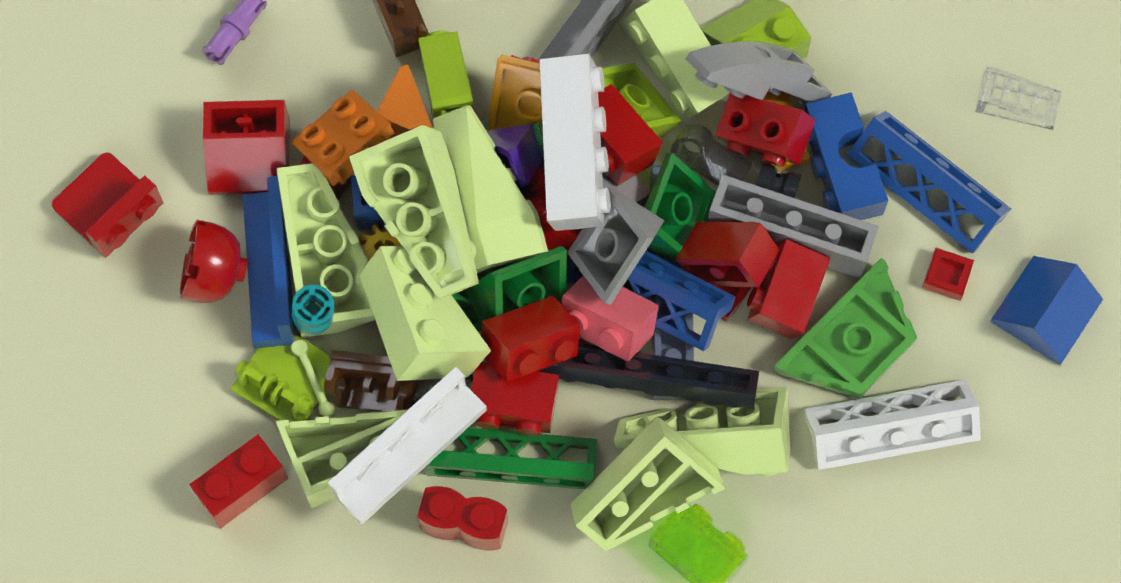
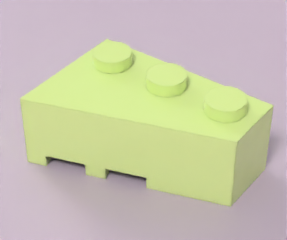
M650 0L618 23L655 75L669 91L671 101L676 109L681 113L684 112L688 118L730 93L722 85L718 84L716 88H712L702 83L695 76L697 70L686 60L689 52L711 45L683 0Z
M380 246L359 275L397 381L443 379L455 367L465 375V378L469 377L490 353L491 349L452 295L442 299L435 295L409 260L410 256L403 246Z
M407 410L356 414L354 417L330 419L329 416L315 417V420L275 421L311 509L336 499L332 495L328 482Z
M657 416L570 506L575 526L601 548L608 551L654 526L653 522L674 511L680 513L689 508V503L710 492L716 494L725 489V485L718 468Z

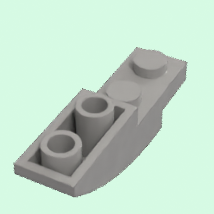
M762 42L723 43L691 51L686 57V60L697 70L695 76L698 80L712 88H716L718 84L722 85L727 91L739 98L749 95L762 100L768 91L776 95H780L783 91L796 102L805 105L808 101L814 102L830 98L832 95L812 75L815 70L794 50L779 45Z

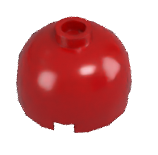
M196 219L188 240L195 242V244L191 243L188 254H185L180 281V294H182L180 299L197 303H212L222 300L230 294L236 281H244L248 259L241 257L240 243L236 236L227 228L213 222Z

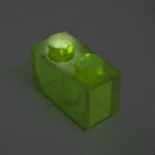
M696 503L693 506L689 505V508L680 513H677V511L672 512L650 536L648 545L690 583H729L745 565L748 555L744 552L746 547L742 541L729 531H726L725 534L711 524L714 521L712 516Z

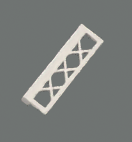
M455 367L328 482L332 495L361 525L487 411L486 405L466 386L465 375Z
M965 380L804 409L805 421L813 437L814 461L818 470L981 440L979 404ZM955 396L961 397L960 400L955 401L942 400L944 398ZM911 404L919 406L911 409L902 407ZM868 412L879 413L878 415L873 416L861 415L862 413ZM829 419H833V420H837V421H838V422H835V423L824 424V425H820V424H819V421H824V420H829Z

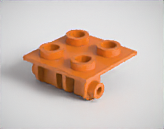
M350 90L345 96L337 99L332 107L316 121L307 125L291 143L323 173L322 175L334 187L338 182L344 184L354 174L349 156L367 149V146L370 148L389 140L395 132L390 127L391 124L354 90Z

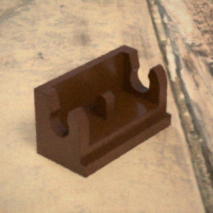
M372 0L396 58L419 50L418 38L426 37L429 32L415 0Z
M331 350L329 356L331 361L324 381V392L333 393L338 379V388L335 391L334 397L335 405L341 408L373 412L410 409L419 380L397 381L388 356Z

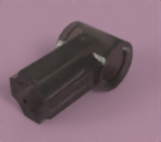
M699 123L686 125L680 131L670 149V153L675 154L692 171H696L718 186L722 174L743 181L752 167V163L714 140L711 131ZM684 142L695 143L700 152L689 151L685 147Z

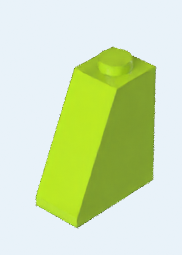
M438 30L429 33L426 37L418 38L432 118L466 105L471 106L474 110L458 31L447 32Z

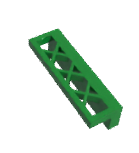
M467 428L457 437L466 448L463 452L443 450L425 467L427 476L585 490L594 481L597 439L548 434L533 437L513 431ZM467 439H476L477 441L471 445ZM487 441H498L508 453L504 456L479 454L476 450ZM507 442L519 444L512 448ZM529 444L540 445L549 457L546 459L519 457L518 453ZM549 446L560 448L554 452ZM570 448L588 449L587 463L561 461L559 457Z

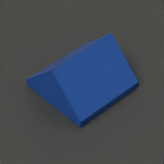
M1033 256L990 322L1056 364L1061 365L1103 301V298L1077 264Z

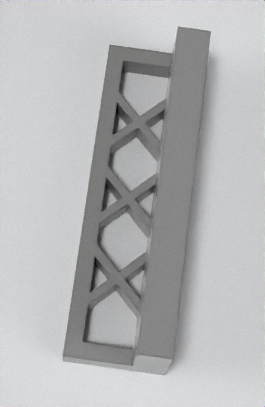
M582 0L538 60L589 54L592 58L633 0Z

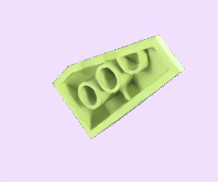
M466 105L433 118L434 129L442 132L455 171L477 276L548 252L537 210L530 200H525L515 184L517 180L510 168H505L496 154L493 140L472 107Z

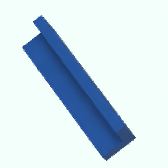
M887 111L873 117L847 154L862 167L876 164L881 180L886 186L971 253H974L980 247L993 228L1002 222L1012 209ZM872 136L884 144L887 160L874 161L862 152V149ZM894 153H895L896 155H898L900 158H899V159H895V158H894ZM908 163L916 169L918 185L905 186L897 177L896 165ZM881 166H888V172ZM925 177H926L928 180H930L932 183H927V184H926ZM940 188L948 195L950 209L937 211L929 205L927 190ZM913 191H919L920 197ZM957 202L964 208H958ZM972 213L985 224L974 239L961 230L960 214ZM951 215V221L948 220L945 216Z
M278 176L267 177L268 192L242 194L246 255L248 259L251 331L254 349L292 345L295 342L289 254Z
M645 251L628 277L636 294L648 300V296L654 294L665 299L670 313L665 315L657 313L655 326L703 352L710 346L718 320L731 311L735 296L648 251ZM570 258L566 280L575 284L583 274L579 272V268ZM691 312L706 320L701 335L688 328L683 315Z

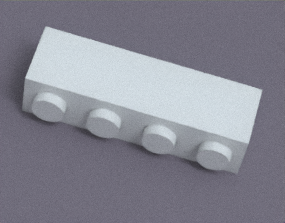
M589 54L540 59L547 222L555 231L605 226L604 213H610L611 202L608 188H603L602 173L608 172L609 168L606 147H601L600 132H606L607 126L604 107H599L598 92H604L602 67H597Z

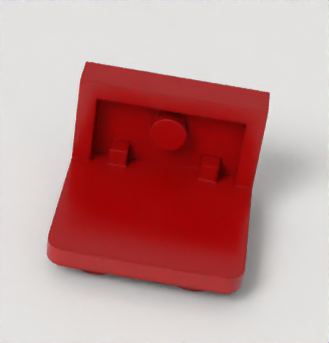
M106 152L101 154L53 199L52 208L106 259L115 249L121 247L143 222L150 219L164 202L157 186L144 175L139 179L114 155Z

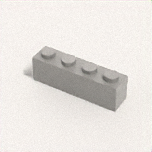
M723 174L708 216V222L761 223L767 229L768 234L776 245L788 239L831 258L827 268L861 279L879 227Z

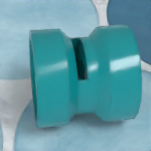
M313 284L304 286L296 292L292 303V319L299 331L307 335H318L330 327L333 322L335 304L332 294L326 288Z

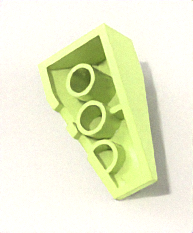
M421 125L349 156L363 198L370 207H374L385 222L386 229L392 237L397 238L410 256L409 260L439 299L479 284L455 171L441 131Z
M313 163L277 168L294 296L304 286L311 284L320 285L332 294L335 303L333 322L330 327L318 335H307L300 331L301 338L340 333L375 320L359 275L369 260L359 244L356 233L351 229L327 179Z
M787 387L757 389L754 409L734 408L725 404L711 405L710 402L695 401L696 406L684 412L676 413L673 409L665 408L619 419L614 438L615 447L625 449L658 416L718 469L744 475L759 474L761 476H773L780 472H788L790 457Z

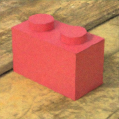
M583 275L562 296L561 303L580 323V338L627 362L654 335L659 305L624 287L621 288L611 305L604 304Z

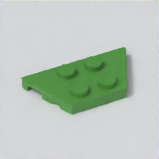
M880 258L775 364L774 371L783 376L861 399L917 339L912 323L903 311L904 304L898 291H895L887 271L889 268L886 261Z

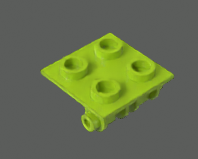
M295 334V341L300 339L307 343V356L324 392V381L331 361L330 355ZM292 345L258 348L249 362L242 360L235 370V375L238 378L230 390L274 418L289 420V422L307 421L319 404L300 358L292 353Z

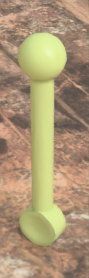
M300 339L296 340L291 346L292 353L300 358L320 403L319 414L322 417L329 416L330 418L335 413V406L326 399L307 356V343Z

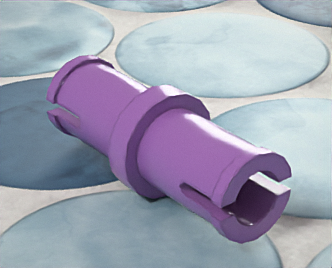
M240 0L230 14H225L221 18L220 28L208 44L202 48V52L206 54L205 56L215 64L223 65L240 40L244 41L250 34L249 27L261 11L266 8L267 2L263 0Z

